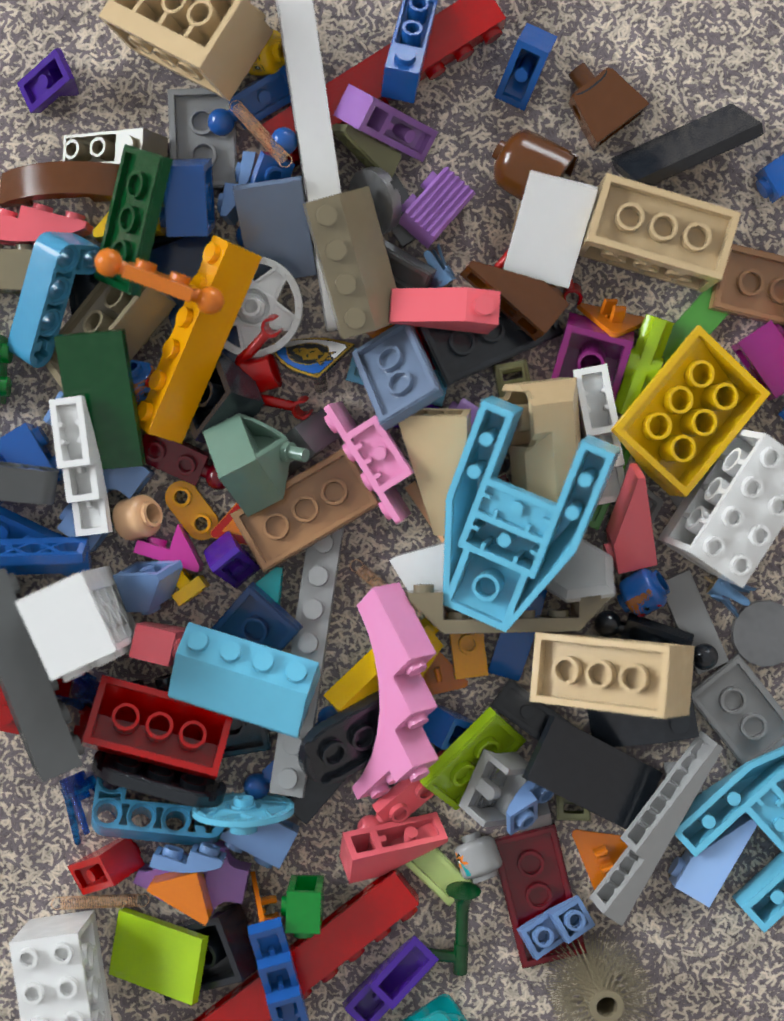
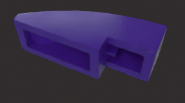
M413 935L388 956L342 1002L344 1010L356 1021H379L390 1008L393 1010L435 965L439 960L438 957Z

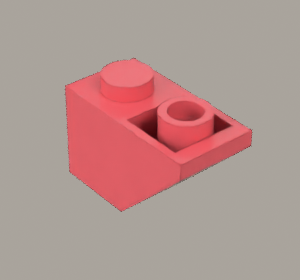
M147 621L136 623L128 657L167 667L173 665L176 651L186 627Z

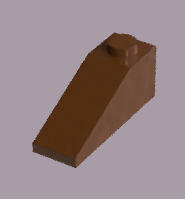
M473 260L459 274L474 288L501 291L500 311L534 341L550 329L569 305L564 299L563 293L555 286L548 285L545 281Z

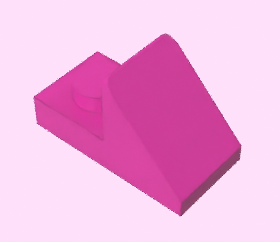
M177 524L170 547L166 546L168 540L156 536H150L147 540L138 539L133 553L159 561L181 560L183 568L194 572H201L204 564L182 524Z

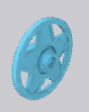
M245 792L225 793L224 800L219 806L211 808L192 807V817L195 820L207 825L229 827L230 833L235 835L254 834L257 832L258 826L284 821L295 812V804L291 799L268 793L264 798L257 800L251 795H246Z

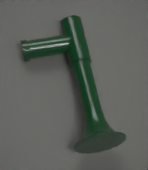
M458 881L449 884L446 888V893L454 898L456 903L454 949H428L438 957L439 960L437 962L453 963V974L464 976L468 971L469 908L472 899L477 898L481 894V889L471 882Z

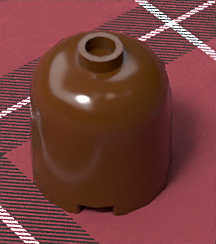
M522 130L512 135L507 142L501 140L496 146L492 158L496 160L493 170L494 179L499 187L522 201L530 170L561 178L565 174L571 177L579 156L535 132Z

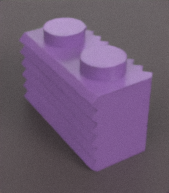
M446 166L438 175L432 171L420 185L424 191L417 198L412 193L402 205V212L404 214L401 216L399 224L427 249L476 194L474 190L470 189L464 181L460 180L459 176H456Z

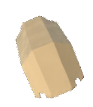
M559 377L504 384L501 391H506V393L500 399L524 408L508 449L510 453L512 485L557 503L581 443L577 377Z

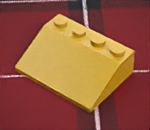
M697 325L611 430L644 472L670 496L687 497L771 393L700 325Z

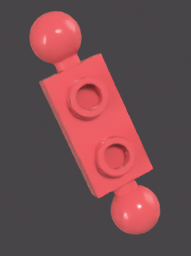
M445 750L439 751L436 754L437 757H439ZM410 779L399 781L387 794L372 804L376 815L363 816L357 824V829L392 821L401 823L435 794L425 788L419 780L416 782H411Z

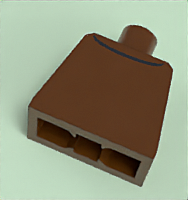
M581 63L568 75L579 89L571 96L568 104L593 151L644 113L649 105L647 100L611 67L606 68L595 77L587 65Z

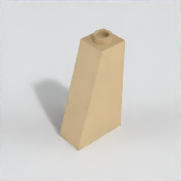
M422 408L398 424L433 534L435 536H443L445 539L446 496L471 431V409Z

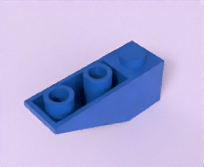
M438 0L402 1L384 68L382 97L415 103Z

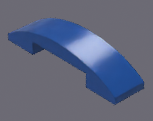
M543 589L526 610H535V616L541 615L547 590ZM535 632L499 633L488 666V673L519 681Z

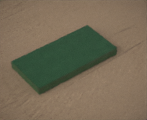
M125 144L100 251L106 248L114 249L120 253L123 261L136 263L137 258L149 261L173 159ZM95 269L94 279L129 295L141 296L143 285L122 278L120 274L113 277H105Z
M125 329L56 335L54 341L64 398L80 395L85 397L102 469L138 467L146 464Z

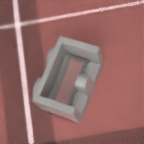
M483 749L458 806L483 828L506 825V811L516 793L528 781L522 778L529 762L517 752L494 753Z

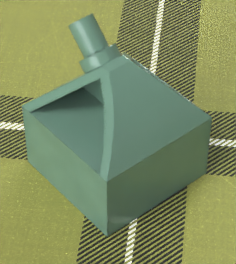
M241 413L203 431L219 479L247 517L284 499L289 464L294 460L307 462L310 457L309 449L296 447L295 443L289 442L286 435L275 428Z

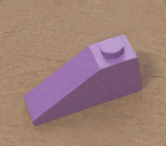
M348 84L334 113V116L354 128L421 162L424 161L438 134V131L351 84Z

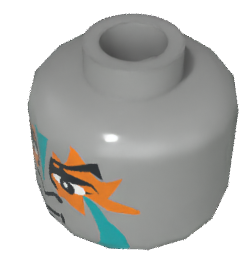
M480 831L460 837L463 844L454 849V856L461 876L464 879H472L473 884L498 876L497 870L502 866V859L495 839L488 835L481 837Z

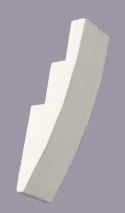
M607 364L573 370V377H577L582 439L591 435L621 447L620 440L611 430L617 423L618 416ZM622 448L598 505L616 502L625 478Z
M80 395L48 400L57 469H62L66 502L72 503L76 537L113 532L101 459L85 397Z

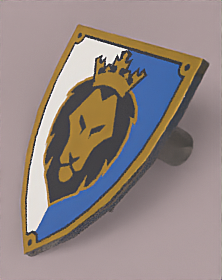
M329 338L290 340L280 350L274 352V355L279 363L290 372L313 379L315 392L323 393L328 390L326 373L355 347V344Z

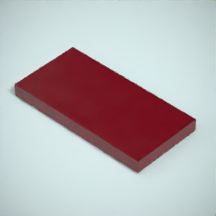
M555 823L524 832L518 831L512 835L506 834L494 837L502 859V866L498 869L522 969L549 963L548 961L561 960L560 958L565 959L561 955L568 956L563 951L572 957L569 953L570 949L577 956L578 954L572 942L569 944L563 942L536 960L531 956L517 931L518 927L532 918L573 897ZM583 935L573 941L580 955L583 953L579 943L584 953H587Z

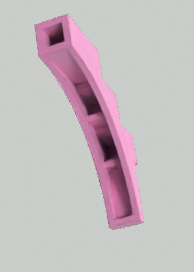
M400 582L373 587L357 605L375 656L380 707L377 736L371 758L361 777L352 786L357 800L367 796H371L372 799L380 798L390 791V785L402 780L410 779L411 782H416L426 777L430 773L428 768L439 760L422 725L428 722L427 716L438 707L421 675V672L427 668L426 663L436 654V651Z

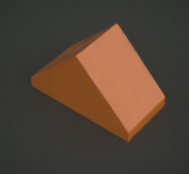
M168 872L156 875L146 889L150 894L203 925L207 924L213 912L203 872Z

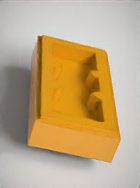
M484 633L449 634L454 679L488 676Z

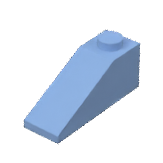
M745 812L697 857H694L688 849L685 850L682 857L677 856L671 863L668 871L671 875L669 881L676 889L710 908L756 829L757 824Z

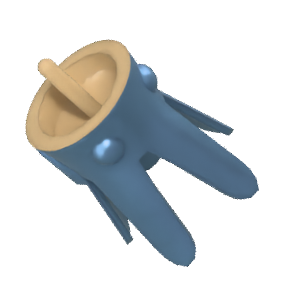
M438 243L437 248L440 258L435 250H433V254L429 250L424 252L428 265L436 269L430 288H448L447 285L456 278L449 265H446L440 244Z
M707 576L704 577L707 581L711 582L706 593L718 602H722L737 618L739 617L738 610L732 605L730 599L743 606L750 605V600L740 592L750 593V591L757 589L748 585L741 588L718 577H714L713 580Z

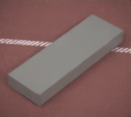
M687 569L666 578L665 580L670 589V593L667 594L666 604L677 629L694 634L692 646L707 643L717 650L718 662L713 668L729 662L690 570ZM693 664V667H694V669H695V671H696V674H698V675H699V674H702V673H704V672H706V671H709V670H700V669H698L697 667H695L694 664Z

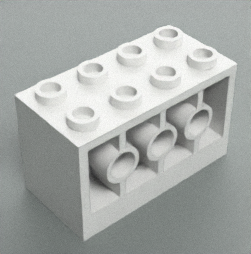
M741 429L689 495L684 497L658 537V540L707 573L744 588L784 526V446L766 433Z
M110 566L81 571L15 601L51 681L62 676L65 683L95 667L98 668L130 652L136 623L131 612H126Z
M95 910L29 919L9 942L21 1021H112Z

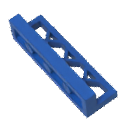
M89 536L0 539V569L5 568L7 573H14L15 575L79 573L90 570L92 564Z

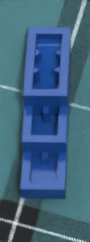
M281 917L247 926L248 936L257 961V968L266 994L267 1006L272 1021H310Z

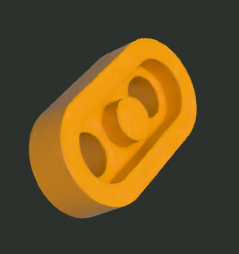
M186 481L172 483L165 494V501L169 509L192 538L196 540L212 538L210 531L219 522L218 515L196 486ZM180 491H184L187 494V501L183 504L176 500V495ZM201 517L205 518L208 523L205 530H199L196 526V521Z

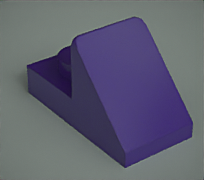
M55 48L17 83L30 113H41L60 96L79 95L75 78L61 48Z
M230 531L225 532L203 552L211 571L236 589L261 569L255 558L241 547Z

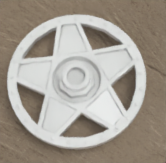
M262 257L260 264L270 266L272 269L255 281L252 280L233 326H237L240 347L235 346L228 340H226L224 345L225 349L237 355L259 335L261 323L269 315H279L277 319L269 321L271 329L279 330L283 328V331L288 332L275 344L260 349L253 357L272 354L283 348L294 337L302 320L303 299L295 278L283 265L266 257ZM286 281L289 283L294 295L295 314L277 301Z

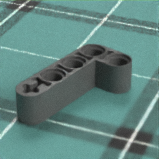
M0 461V501L38 505L55 504L59 470L47 466Z

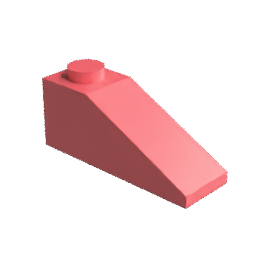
M469 287L392 288L389 323L488 335L499 325L501 291Z
M637 462L631 463L628 467L606 528L608 543L603 544V551L613 556L614 567L618 574L658 565L646 478Z
M432 812L407 818L401 823L392 821L342 832L339 857L350 884L383 876L447 843L448 836L438 813Z

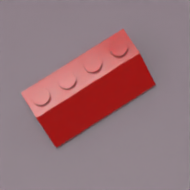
M102 675L82 744L84 747L215 780L218 776L233 718L169 698L166 691Z

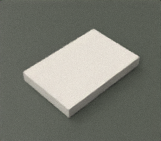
M530 170L503 269L569 289L598 187Z

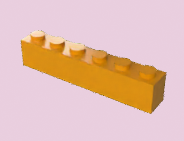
M213 235L210 243L206 245L201 265L190 284L197 286L198 289L208 286L219 289L224 296L223 308L216 314L208 315L201 312L195 302H184L183 307L177 312L176 324L171 336L163 345L162 357L157 369L150 376L149 387L151 389L145 401H141L137 407L140 428L148 434L182 444L198 404L201 401L262 259L258 254L216 235Z

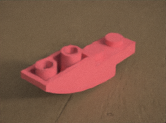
M33 203L32 208L21 205L18 218V213L0 208V244L34 245L36 239L41 234L49 231L75 233L82 237L92 234L93 227L85 221L86 217L84 215L71 211H66L65 216L53 213V208L39 203Z

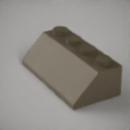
M369 186L302 204L340 338L347 339L391 325L389 323L391 289L396 288Z
M99 281L59 331L58 335L125 329L129 359L132 360L141 347L148 342L150 336L162 321L169 316L176 303L168 294L144 285L139 297L129 295ZM55 347L51 359L45 366L63 390Z

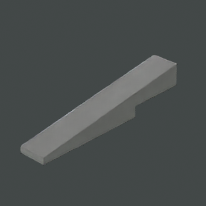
M700 731L699 737H696L620 837L628 847L589 897L605 916L621 926L626 921L723 750L722 746L704 732Z

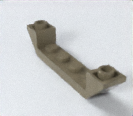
M414 584L413 591H405L409 602L443 634L580 631L612 598H601V595L583 597L581 601L571 602V615H569L568 609H549L548 615L536 616L535 610H525L506 632H503L458 611H448V617H443V592L434 590V584Z

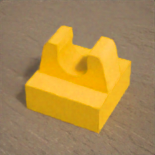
M183 568L176 584L179 590L171 596L178 606H183L208 588L210 584L203 575L193 579L190 573Z

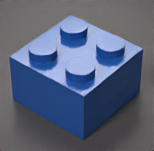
M212 158L173 159L164 196V207L161 208L159 217L161 228H166L167 237L209 236L215 228Z

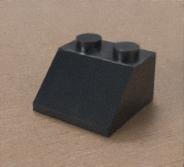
M221 352L195 415L189 425L194 440L205 444L207 443L203 431L238 413L254 418L264 405L256 381L223 352Z

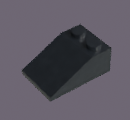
M692 693L690 713L687 716L662 719L587 709L591 735L613 747L668 743L699 737Z
M234 903L215 909L206 925L193 918L176 924L209 936L200 992L242 982L258 970L257 961L248 936L247 926L249 924L241 904ZM164 995L165 1001L173 999Z

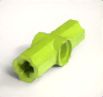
M649 314L645 315L636 343L631 349L615 399L616 411L618 413L624 414L662 368L664 361L662 355L674 326L673 322Z

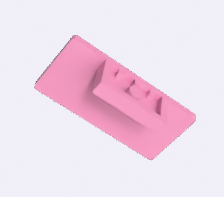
M342 401L330 403L323 407L327 413L324 419L333 433L338 432L345 442L342 448L351 462L356 461L363 471L360 474L363 483L369 491L375 490L381 502L378 505L387 520L393 519L395 524L403 521L412 513L394 485L412 475L414 471L389 431H385L380 426L376 415L357 426Z

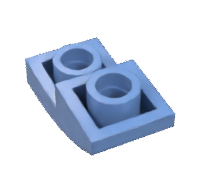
M243 151L242 160L237 163L235 178L238 184L225 183L224 192L219 194L217 209L228 225H236L239 221L233 186L249 184L259 157L256 152Z
M527 781L516 793L506 811L507 832L512 835L520 829L525 830L532 826L535 820L538 819V804L549 801L554 793Z
M210 842L195 843L189 855L183 854L184 850L174 845L158 846L152 855L149 867L178 873L211 871L222 867L227 853L220 851L221 848L218 845Z
M576 895L532 918L518 927L517 931L531 956L538 960L561 943H571L593 928L595 923L580 897Z

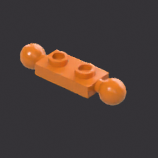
M111 248L99 251L95 257V268L105 277H113L120 274L122 278L189 303L191 301L195 302L199 310L208 315L216 314L223 308L224 296L219 289L212 286L198 289L197 286L190 284L191 278L184 274L171 271L168 276L156 271L158 265L137 258L136 263L123 261L120 253Z

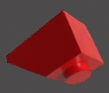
M120 838L67 867L82 895H86L117 885L143 867L145 863L141 858V851L138 845L132 839Z

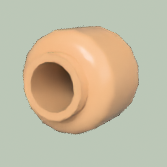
M143 494L118 501L112 512L114 529L119 536L129 541L155 535L160 529L163 519L162 509L159 504L150 496Z

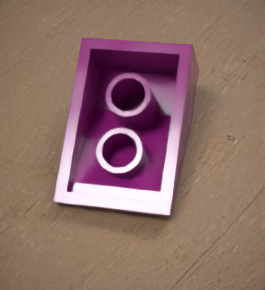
M569 312L551 378L573 377V370L607 364L615 401L634 343V331L618 338H613L588 317Z

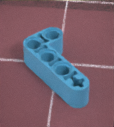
M44 232L36 239L7 343L9 351L13 355L35 368L43 367L49 362L55 348L54 337L59 334L75 275L95 273L94 260L100 251L98 245L78 234L66 232Z
M97 777L91 826L98 835L183 845L201 844V842L214 844L219 841L224 827L211 825L212 833H206L204 823L192 817V806L125 799L126 788L106 789L103 786L104 780ZM103 811H111L115 814L116 819L111 823H103L97 816ZM142 814L149 818L150 823L144 827H139L132 822V818ZM170 818H177L182 821L184 827L180 830H171L167 827L166 821ZM191 820H195L193 832H188Z

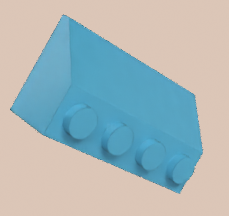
M188 622L175 654L168 697L298 739L321 676L319 662Z

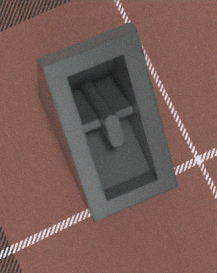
M324 409L296 425L286 434L289 442L295 443L296 447L309 449L310 457L307 462L341 437L338 432L333 433L324 419V416L327 415ZM294 460L289 464V474L292 475L307 462Z

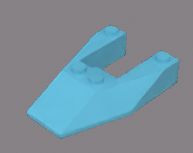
M491 395L481 401L446 496L443 605L506 632L578 550L609 481L621 447L591 435L581 440L558 501L555 503L498 479L524 408Z
M784 746L746 762L703 791L702 794L697 795L674 834L693 856L697 857L746 812L781 852L732 896L764 933L784 915Z

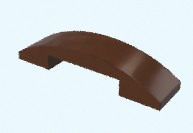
M55 161L30 164L2 173L0 206L2 208L21 207V205L33 206V200L89 197L94 202L111 201L119 165L91 161Z

